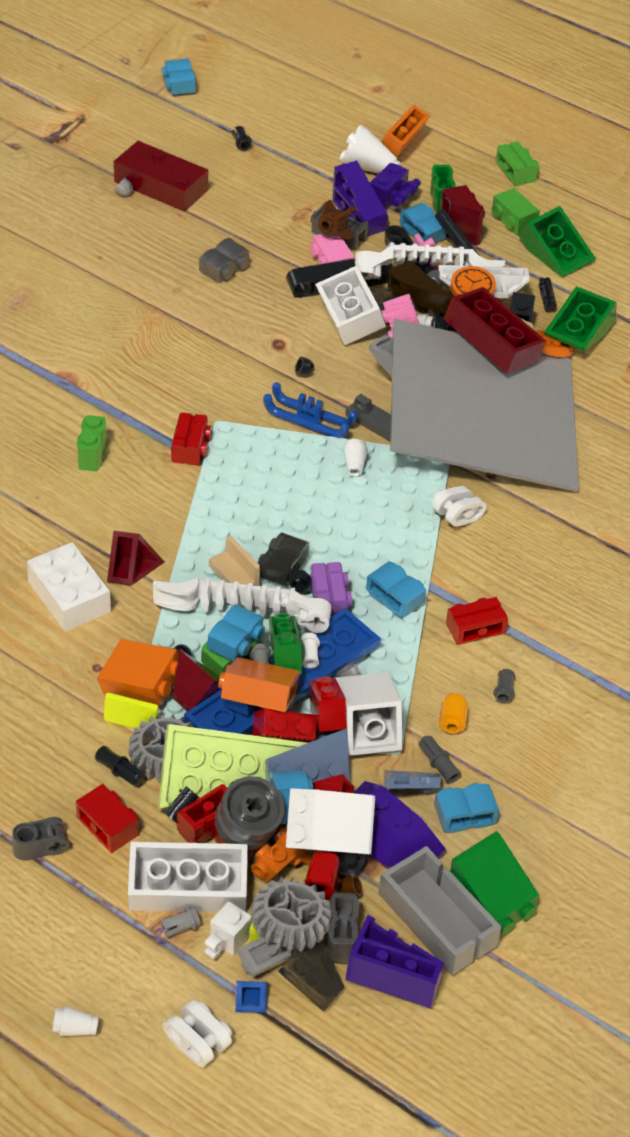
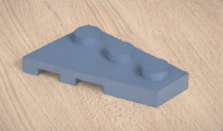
M347 729L266 759V780L269 781L270 771L304 770L307 777L312 779V782L344 774L350 781Z

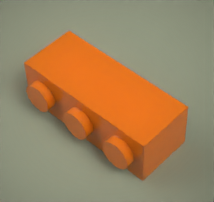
M413 104L386 133L381 143L398 158L420 134L430 116Z

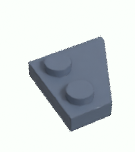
M384 770L383 781L385 788L391 790L417 788V791L433 792L434 788H440L441 776L439 773Z

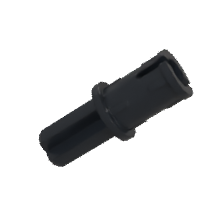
M107 746L100 747L96 752L95 760L110 769L114 776L122 777L133 786H138L144 781V772L131 764L126 756H119Z

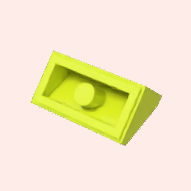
M106 693L104 720L106 722L134 728L140 727L141 721L149 723L151 716L155 719H159L161 716L159 707L156 704L112 693Z

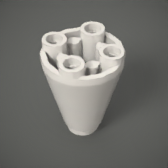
M362 125L357 128L355 133L352 132L346 141V144L349 146L339 157V161L344 164L357 160L362 170L379 174L390 162L398 165L401 164Z

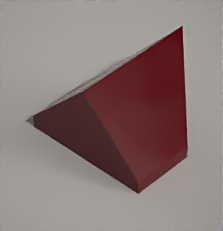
M113 531L107 576L108 582L133 585L165 563L140 534Z
M179 649L173 699L188 712L221 690L218 688L220 677Z

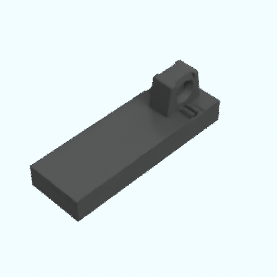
M359 394L355 398L354 403L346 408L345 416L348 417L349 412L352 410L358 413L356 421L358 424L390 442L391 414L372 404L371 399L363 394Z

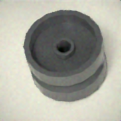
M246 776L236 779L227 787L216 809L215 826L219 835L227 844H247V850L261 848L272 839L285 814V802L280 791L271 782L261 777Z

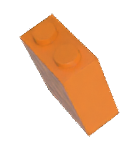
M120 639L97 677L103 695L112 693L156 704L158 707H161L175 683L178 651L177 649Z
M237 657L231 665L228 664L226 671L221 673L218 688L222 689V699L286 712L296 697L300 671Z

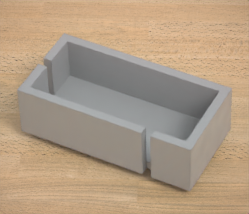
M426 846L381 873L379 895L430 952L444 962V967L447 971L454 975L471 964L474 956L476 959H479L498 946L501 926L448 868L442 870L443 863Z

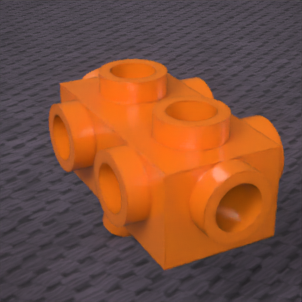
M286 826L273 837L276 843L272 847L267 843L255 854L258 860L250 866L254 875L262 879L265 884L288 863L294 867L300 862L310 865L312 854L307 852L306 849L286 848Z

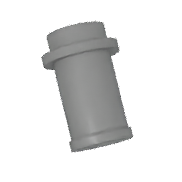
M256 644L250 651V657L253 661L269 664L271 650L265 644Z
M185 908V912L161 920V926H164L163 932L166 938L190 928L192 931L196 930V926L200 925V920L195 908L190 910Z

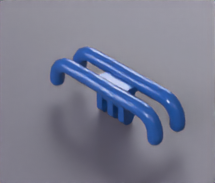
M278 382L272 384V393L279 403L297 410V414L278 408L273 403L271 394H265L263 397L264 406L270 414L326 436L344 438L348 435L350 426L354 425L358 418V413L353 410L349 412L348 418L323 410L324 402L318 399L315 404V398L309 396L306 402V394L303 393L299 395L298 400L290 398L283 394L281 385ZM325 420L340 426V429H334L319 422Z

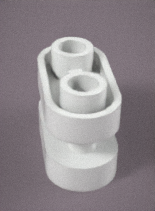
M465 486L438 491L432 499V508L440 515H446V520L455 527L476 522L482 517L487 507L486 503L479 497H473L472 491Z
M191 1000L181 1008L183 1019L177 1015H172L163 1023V1029L168 1038L199 1067L206 1066L214 1059L211 1048L222 1052L232 1043V1031L225 1022L218 1021L213 1017L203 1002Z

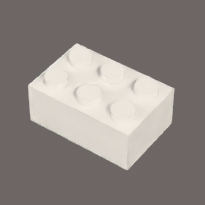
M357 266L316 284L321 300L344 345L386 327L380 308Z
M73 542L26 561L28 583L64 632L111 612L109 589Z

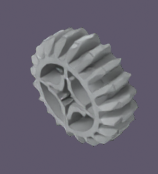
M161 714L159 719L151 716L149 723L141 721L140 727H134L133 735L129 739V756L131 763L146 773L148 780L155 776L158 782L161 781L167 725L193 727L192 722L186 723L184 716L178 720L175 719L174 714L170 718H165Z
M281 877L278 883L271 880L268 886H262L259 893L254 897L251 908L253 928L257 929L258 937L265 936L266 944L274 942L276 943V949L284 946L287 947L288 952L293 947L302 952L305 946L312 949L315 943H321L324 935L328 932L332 918L330 901L325 900L324 892H317L316 885L307 886L305 880L302 883L296 882L294 877L290 881H286Z

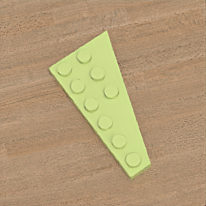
M168 724L166 727L158 809L169 807L180 794L178 790H183L185 786L195 792L199 799L221 784L228 787L231 782L246 776L261 777L266 780V759L307 743Z

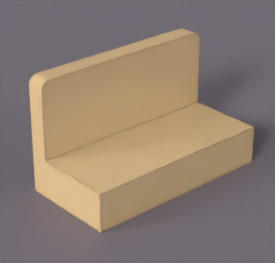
M231 535L226 537L225 551L210 558L209 567L221 580H225L227 583H234L236 581L239 584L248 585V583H253V586H259V564Z

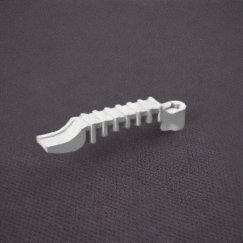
M390 242L381 253L359 251L355 254V266L358 267L364 279L381 278V266H388L392 263L393 258L396 259V264L398 265L404 263L405 257H407V261L411 260L415 264L417 257H419V265L427 264L428 259L431 258L430 266L438 265L440 259H442V265H451L452 259H454L453 265L505 266V260L484 259L473 249H464V247L452 248V246L444 248L440 245L429 247L426 244L424 246L413 244L409 246L406 243L394 245V243Z
M194 578L182 583L153 581L154 604L165 608L189 611L196 608L199 600H201L202 610L208 612L211 600L216 602L218 610H223L224 603H230L231 607L235 604L245 605V608L250 611L252 606L259 607L261 614H265L266 608H273L274 615L280 613V610H287L288 614L295 616L298 625L306 627L314 633H322L329 626L332 610L331 604L322 598L304 597L296 592L295 588L288 590L282 589L281 586L270 588L267 585L253 586V583L244 585L236 581L234 583H227L225 580L218 582L211 581L210 578H206V580Z

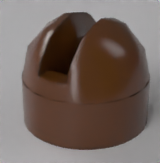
M356 874L343 878L339 883L340 893L356 894L357 898L362 896V885Z

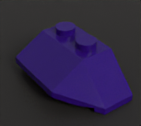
M364 781L353 792V794L375 796L372 849L369 855L383 867L391 868L426 846L438 859L446 852V848L424 820L382 785Z

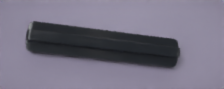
M445 209L439 210L435 214V218L458 248L473 249L478 254Z

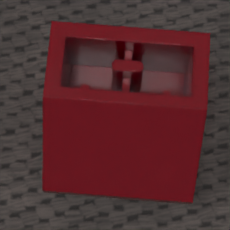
M467 185L442 189L440 210L445 209L472 245H480V238L483 234L482 222L485 217L484 207L479 204L475 194L470 191Z

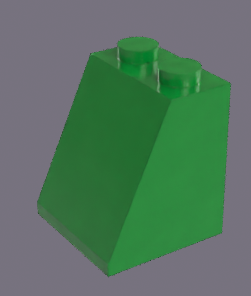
M495 831L452 859L450 872L500 924V934L506 935L514 928L515 924L523 919L525 921L529 920L536 913L539 893L498 831Z

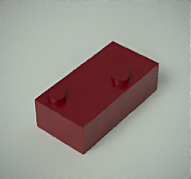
M139 140L113 161L115 183L119 184L126 178L132 184L134 191L183 212L189 209L208 191V169Z
M484 287L452 297L444 316V320L506 374L537 363L546 344V340Z

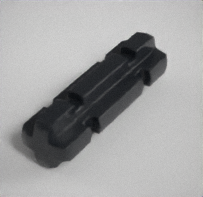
M542 277L539 279L540 283L538 285L541 290L544 309L546 312H554L557 302L551 279L549 277Z

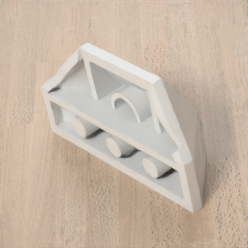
M439 265L440 279L450 289L452 275L457 270L468 266ZM475 266L489 271L494 276L496 287L493 296L499 301H506L513 295V292L516 293L530 280L528 268Z

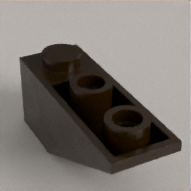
M409 260L389 269L388 288L398 297L410 294L413 304L446 314L453 296L423 272L420 267Z

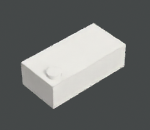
M131 842L128 881L129 911L185 912V908H189V910L195 908L196 912H219L229 901L246 912L247 844Z

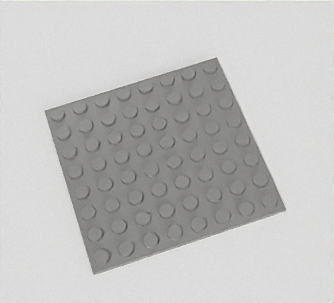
M394 319L390 451L578 492L579 479L571 359L541 353L537 363L506 374L475 346L470 344L460 333Z

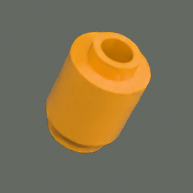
M452 693L447 695L442 701L439 726L445 732L454 734L460 733L465 729L468 704L464 696Z

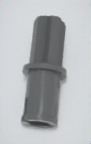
M423 736L418 744L429 758L431 767H436L447 784L457 781L461 776V772L449 759V753L446 750H442L432 736Z

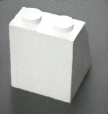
M389 673L336 677L346 698L348 756L402 750V701Z
M290 788L286 848L371 854L375 796Z

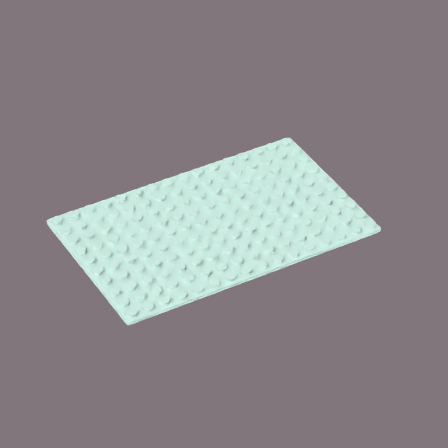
M216 421L212 429L207 456L203 461L169 583H182L194 578H199V580L210 578L211 581L220 582L221 579L209 567V559L225 551L226 537L230 535L259 564V586L267 585L270 588L281 586L282 589L290 590L291 576L295 571L305 570L310 575L313 563L327 564L328 562H340L343 572H348L349 586L346 587V591H351L352 607H347V610L381 638V645L356 661L355 664L359 669L360 675L389 673L402 701L403 747L441 515L432 508V499L438 491L446 489L450 464L391 452L390 445L364 441L368 452L362 474L360 476H351L347 472L344 446L351 439ZM388 561L400 565L408 576L421 581L426 589L424 603L404 617L394 614L385 603L375 599L366 589L367 576ZM311 585L308 591L299 594L304 597L313 598ZM199 600L196 608L189 611L162 607L152 645L172 649L179 644L187 645L191 649L192 657L203 664L201 662V649L208 641V634L215 624L223 619L231 608V604L224 603L223 610H218L216 602L210 600L208 612L202 610L201 600ZM252 606V612L264 617L263 626L265 631L260 640L271 650L269 616H275L273 608H266L265 614H261L259 607ZM280 610V613H287V610ZM297 623L300 637L309 632L306 627H302ZM173 684L169 696L165 698L159 710L165 718H170L174 714L175 719L178 720L187 711L173 699ZM310 693L291 705L287 711L311 714ZM316 726L315 740L341 731L342 729L319 732V729ZM402 750L378 752V754L399 756Z

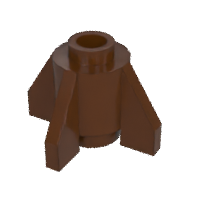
M331 200L326 201L323 204L318 220V226L322 234L327 236L333 235L346 241L352 239L354 235L349 227H346L349 222L348 216L355 212L357 208L353 206L342 211L337 209Z

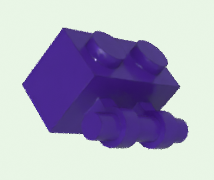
M392 162L370 181L385 210L391 205L395 207L403 205L410 195L418 191V187L421 185L420 180L417 178L408 182L409 169Z

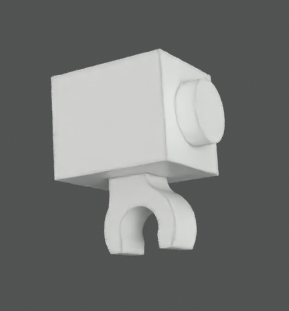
M228 901L210 921V936L204 943L208 948L204 953L212 959H215L222 950L234 956L249 939V928L252 923L251 915Z

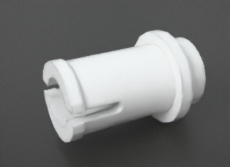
M305 633L300 638L302 644V666L311 669L319 665L318 647L320 640L314 633Z

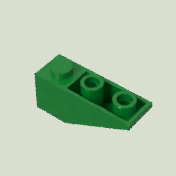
M278 613L275 616H269L273 665L299 670L300 675H302V644L295 616H291L288 613Z

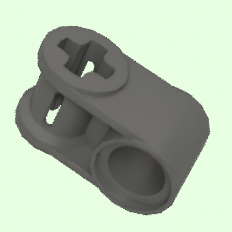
M49 817L44 820L20 823L15 826L12 831L14 856L24 861L64 853L70 844L63 834V820L59 817Z

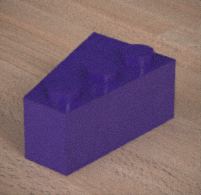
M358 161L335 166L332 202L342 211L355 206L357 210L348 217L361 223L368 221L367 237L384 232L388 221L387 211L384 209Z
M368 914L349 955L345 980L431 1008L440 987L444 962L414 943L411 946L398 938L397 932L392 929L387 931L375 923V918Z

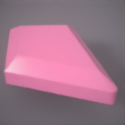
M419 233L414 235V243L417 246H424L426 244L429 247H433L436 245L432 237L423 241ZM429 258L427 262L428 267L431 270H438V265L430 266L431 258Z

